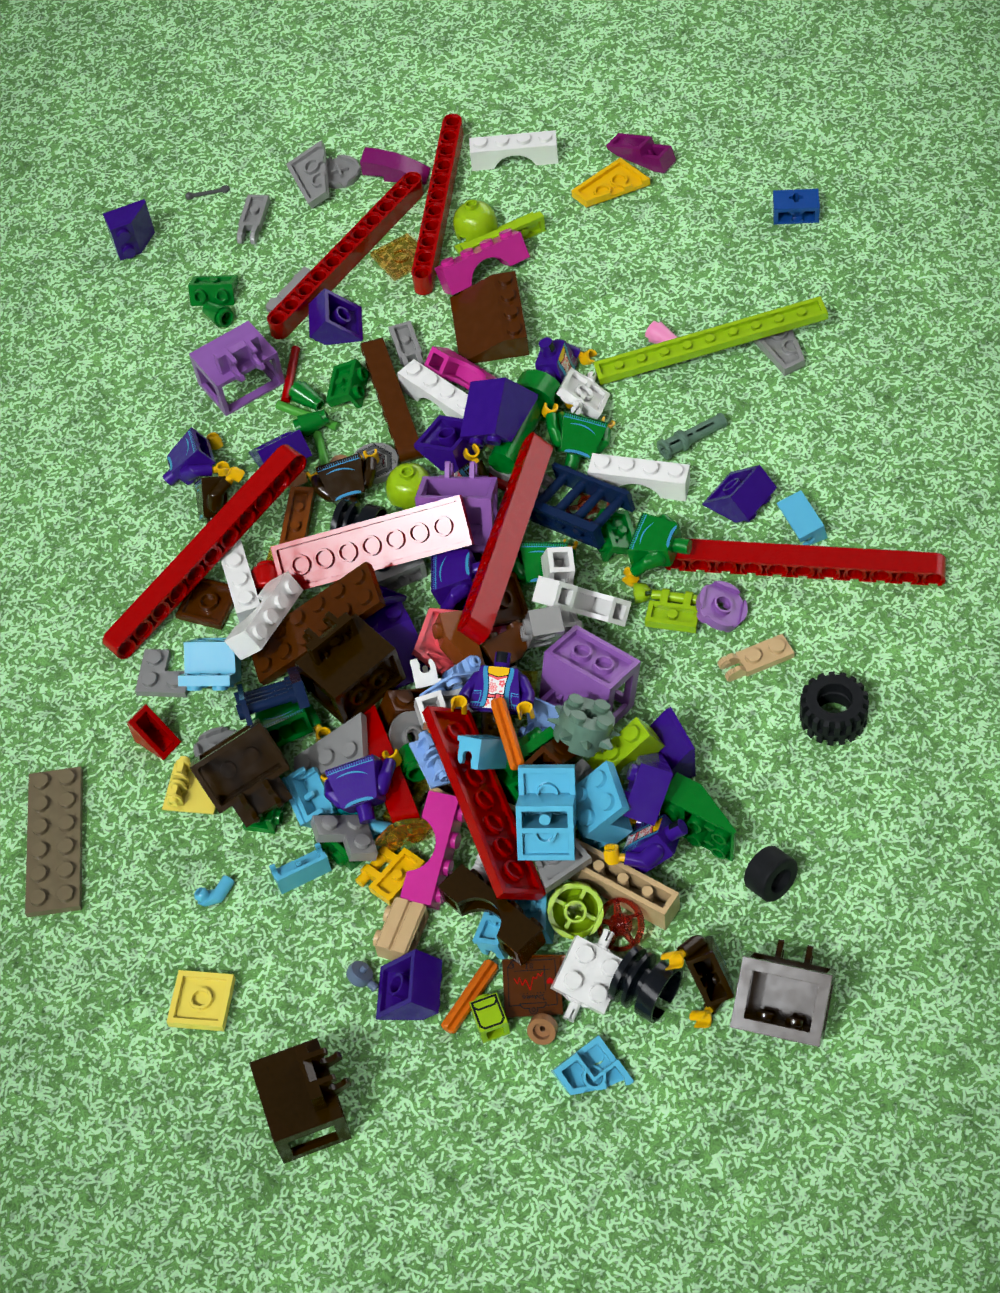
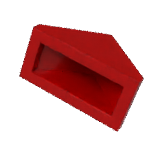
M144 704L127 722L134 741L162 760L181 743L177 736L147 704Z

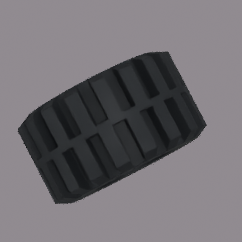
M829 672V675L826 676L821 673L817 679L811 678L808 681V685L803 687L800 697L799 717L800 721H802L801 726L803 730H807V735L810 738L815 735L816 742L821 744L823 740H827V745L833 746L834 741H838L839 745H845V739L852 742L855 740L856 734L860 736L863 733V727L865 728L867 724L869 700L867 691H864V685L861 682L856 683L857 679L851 676L848 678L846 673L840 672V675H835V672ZM828 703H838L845 706L847 710L840 713H831L822 709L821 706Z

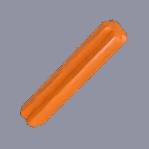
M494 698L491 700L494 718L510 769L516 771L518 770V765H524L525 761L505 698Z
M488 959L483 962L445 1017L441 1027L450 1034L457 1032L471 1011L469 1002L482 995L499 970V966L494 961Z

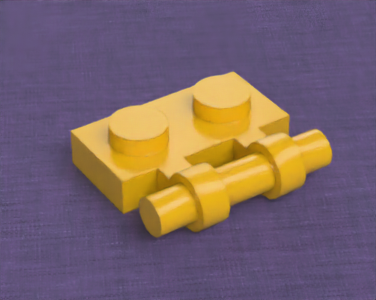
M393 840L386 846H381L378 850L376 861L365 864L360 870L361 874L355 879L356 883L361 887H364L369 880L373 881L368 886L370 892L390 906H392L394 899L401 895L406 872L420 868L425 864L423 859L405 847L398 854H395L399 846ZM385 862L389 863L382 872L378 871Z

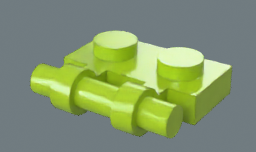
M667 588L662 590L652 589L651 599L653 600H649L645 627L696 633L699 622L697 618L698 611L696 606L692 605H696L697 595L690 591L678 593L671 592V589Z

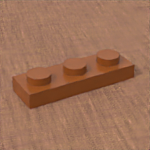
M290 487L279 544L308 536L316 496L313 487Z

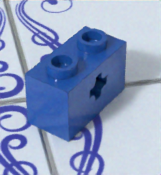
M818 189L773 190L774 225L819 223L820 204Z

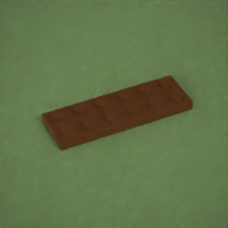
M364 562L284 617L263 649L251 655L259 683L263 685L270 684L286 673L288 668L296 666L295 662L308 652L305 646L307 642L302 637L305 634L304 631L310 628L320 637L329 629L323 622V618H325V614L328 611L337 618L347 612L350 616L356 614L362 620H365L386 606L373 566L370 563Z

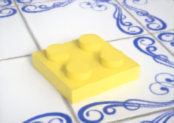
M179 970L167 1018L168 1026L225 1031L236 981L234 974Z

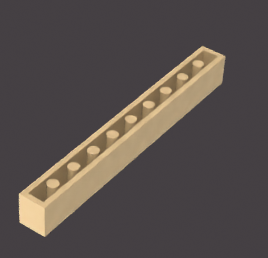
M451 783L433 789L429 788L430 791L455 796ZM509 803V806H510V808H511V811H512V813H513V815H514V818H515V820H516V808H515V805ZM575 838L591 856L592 863L569 879L590 885L602 897L666 931L680 910L679 892L628 865H624L622 862L616 865H608L604 860L603 852Z

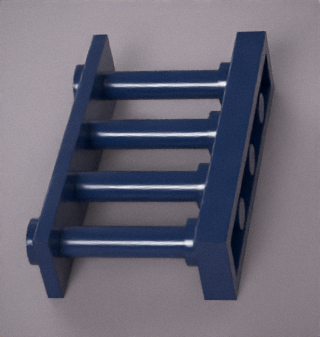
M554 462L551 466L556 479L536 498L529 520L600 549L605 543L601 532L604 524L619 508L630 512L635 510L631 493L625 488L616 487L575 471L569 466H563ZM563 485L572 488L556 506L546 504ZM582 492L590 495L589 499L575 514L565 512ZM600 500L610 503L594 521L589 522L584 519Z
M297 667L288 668L289 676L284 677V680L244 692L242 683L238 684V692L234 693L240 720L246 719L248 726L253 725L251 714L288 702H292V704L298 702L300 709L309 707L310 703Z

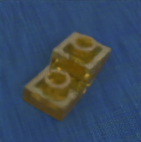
M423 818L400 820L389 825L377 837L375 845L396 849L400 848L406 841L418 843L423 841L433 831V828Z

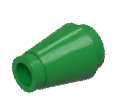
M206 302L202 307V312L217 327H228L234 320V313L228 306Z
M296 381L289 390V396L293 402L318 411L324 405L325 400L305 381Z
M325 409L298 415L297 419L293 420L295 429H300L303 437H309L330 422Z

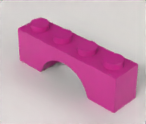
M511 228L505 229L499 233L498 237L485 239L479 243L480 246L474 249L467 248L462 250L460 256L454 259L449 257L440 262L441 265L434 269L443 291L446 294L454 295L472 286V276L475 268L487 258L494 257L507 266H513L529 258L530 255L521 232L511 230Z
M432 346L424 364L425 367L443 379L459 384L468 390L472 381L497 378L445 347Z
M429 790L422 818L434 830L436 838L435 849L431 858L423 866L406 872L400 898L439 910L440 905L444 901L438 886L453 872V856L455 849H458L461 843L460 830L465 819L456 796Z

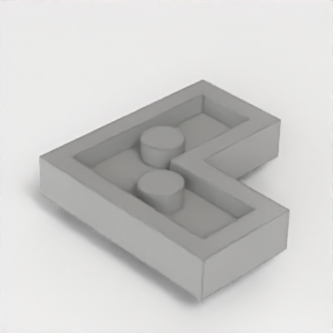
M144 650L135 689L137 696L187 697V686H178V676L185 672L168 671L171 657L170 650Z
M358 815L312 816L310 824L316 843L343 842L349 861H376L378 851L369 825L360 824Z

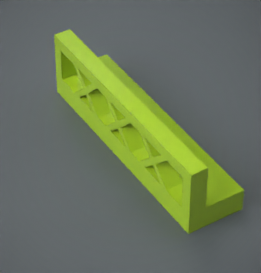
M540 211L536 213L531 212L499 226L497 230L494 229L492 232L469 242L459 243L454 248L460 256L462 250L467 248L474 249L480 246L479 243L488 238L494 239L499 236L501 231L509 228L521 232L523 240H526L546 231L544 215Z

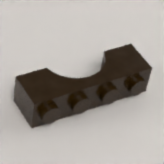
M461 864L438 886L443 901L462 917L481 911L497 916L501 920L500 929L497 934L501 949L521 966L546 943L542 932L544 928L541 923L534 917L530 919L523 914L522 908L516 902L511 901L509 903L506 899H497L492 886L484 882V878L477 870H469Z

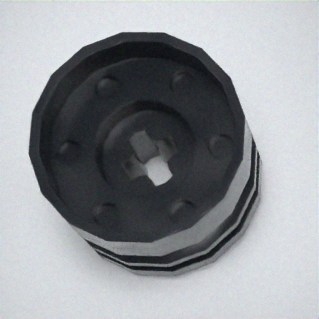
M343 499L335 508L330 530L388 515L387 510L383 506L366 504L363 507L360 502Z
M636 945L625 955L615 971L608 990V998L616 1003L621 1001V1005L625 1008H629L635 1003L634 1012L649 1022L655 1023L665 1012L655 1006L658 997L668 1003L672 1002L679 989L683 970L681 968L665 970L669 966L668 961L662 960L656 965V955L652 952L647 953L646 949Z

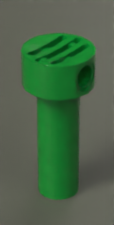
M527 370L519 376L516 383L538 394V399L513 440L501 443L499 446H494L488 459L490 466L494 470L511 474L523 441L531 432L535 431L539 421L546 420L541 413L544 403L546 402L547 407L551 410L554 403L559 405L561 398L556 393L560 383L546 372Z

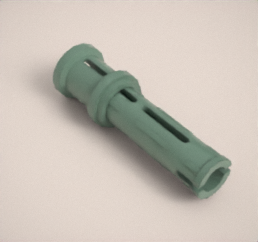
M718 413L686 431L678 430L674 432L672 437L657 441L658 451L665 460H669L673 454L681 450L684 452L688 450L690 444L727 427V420L722 413Z

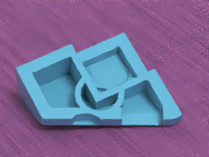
M599 1035L551 1070L569 1095L607 1089L608 1086L623 1080L625 1085H630L634 1082L624 1066L615 1058Z

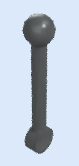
M224 185L220 189L198 193L187 192L185 198L191 200L194 197L220 192L227 193L230 188Z

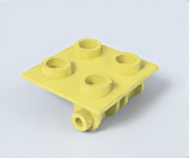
M181 756L174 763L162 810L214 815L216 807L191 771L190 758Z

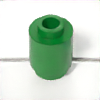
M409 743L403 745L399 750L402 757L401 768L403 775L411 782L424 780L425 777Z

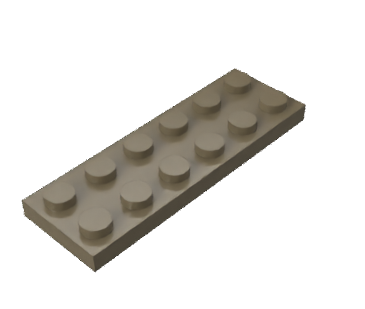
M81 766L29 774L25 914L27 918L82 910L83 770Z

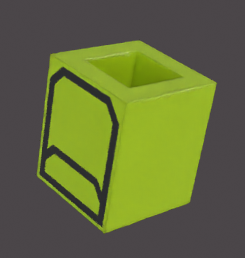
M497 992L482 994L476 997L474 1001L469 1002L483 1043L510 1034L508 1021Z

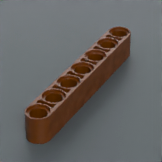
M383 337L360 343L368 372L371 375L374 389H376L379 404L382 406V413L388 424L391 439H393L395 450L400 459V464L424 458L414 447L415 442L419 438Z

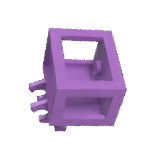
M249 321L189 353L198 384L225 416L285 382L277 351ZM255 368L263 370L271 379L270 382L233 403L228 404L226 402L222 387L234 380L245 381L244 375Z
M445 461L444 475L422 477L415 496L416 507L462 495L475 544L463 547V549L471 550L472 553H483L499 510L497 477L479 476L478 463H475V461H470L469 477H454L453 463Z
M574 625L544 651L539 698L552 705L563 706L568 696L575 693L593 700L603 699L611 705V712L613 702L616 700L622 704L613 713L616 724L634 705L641 661L580 626ZM625 683L624 693L617 690Z

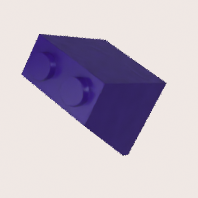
M506 377L470 382L460 438L469 441V445L476 444L478 447H483V444L499 446L501 443L511 442L537 401L538 394Z

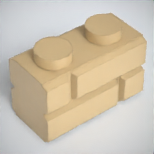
M396 897L392 906L387 905L383 914L384 925L382 930L378 929L373 938V946H375L378 957L393 961L416 949L429 918L427 907L424 904Z

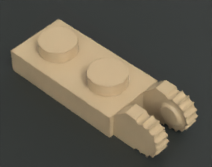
M780 634L738 651L735 654L730 653L727 656L721 657L717 664L722 670L735 664H740L725 673V678L731 682L792 659L795 653L784 635Z

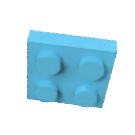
M195 638L183 642L185 673L178 676V686H187V691H200L202 688L212 686L213 691L228 690V688L234 687L235 683L241 681V660L224 642L226 638Z
M605 761L576 784V825L581 840L601 852L604 851L606 844H617L633 832L629 818L622 816L630 810L615 765L612 762Z
M575 764L518 765L519 796L515 806L518 861L575 860V825L577 820Z

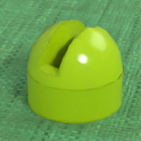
M633 583L635 604L647 602L651 598V594H645V591L651 590L648 584Z

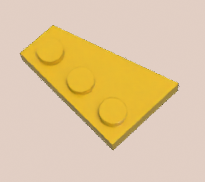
M619 158L571 190V193L575 200L587 208L649 186L650 178L622 158Z

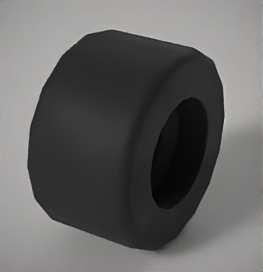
M767 846L754 855L749 862L744 875L745 886L766 902H774L788 892L793 885L798 871L797 862L776 846Z

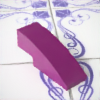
M618 133L606 145L607 149L615 155L654 172L665 173L676 161L672 146L654 144L652 136Z
M365 147L360 160L362 175L383 176L384 182H398L406 173L418 172L422 177V183L426 184L431 170L430 167L412 158L377 148Z

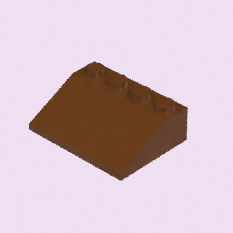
M515 271L492 274L450 297L459 355L472 363L529 355L527 333Z

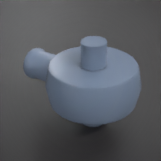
M354 961L349 965L346 971L348 980L356 987L367 986L374 992L379 984L372 980L373 971L370 966L363 961Z

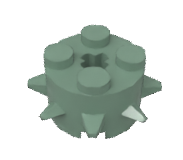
M575 693L569 695L563 706H555L559 717L547 718V721L555 724L553 731L555 741L559 743L561 740L569 746L568 751L570 753L584 757H594L596 752H604L605 749L612 750L613 745L609 738L610 736H620V733L613 731L615 717L610 711L611 705L603 699L593 700Z

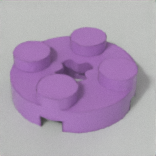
M714 581L713 584L705 585L697 595V618L700 622L706 623L716 630L731 632L746 618L748 612L747 602L742 600L739 596L741 592L734 585L724 581ZM719 602H722L723 607L727 610L719 608L717 604Z

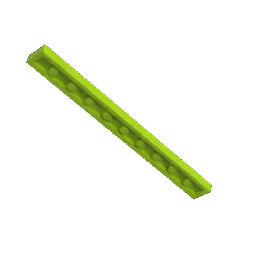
M821 296L595 361L593 362L599 384L603 385L827 320L828 312Z

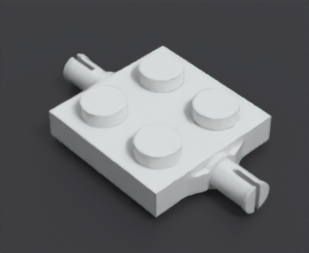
M571 367L556 394L560 396L563 402L573 405L571 413L575 411L577 415L582 413L586 417L597 420L603 412L610 393L595 382L597 379L596 373L592 376L594 372L591 371L585 376Z
M603 929L598 943L589 942L578 935L575 936L550 989L562 994L570 1002L563 1016L569 1022L574 1023L580 1008H588L603 1015L611 1000L608 998L610 983L623 959L614 955L608 949L614 933L612 931L609 932L610 930Z

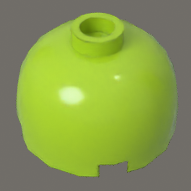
M468 200L455 211L453 228L457 239L460 240L461 237L465 238L466 242H469L492 232L494 229L497 230L498 221L494 210L489 204L477 200Z
M411 462L396 466L386 480V494L390 503L393 506L402 508V510L416 507L415 496L418 491V485L421 483L423 476H431L428 470L417 463Z
M579 881L566 882L557 887L549 897L547 905L548 920L553 930L564 938L573 940L577 935L582 938L590 936L596 932L603 920L604 909L602 899L598 892L586 883Z

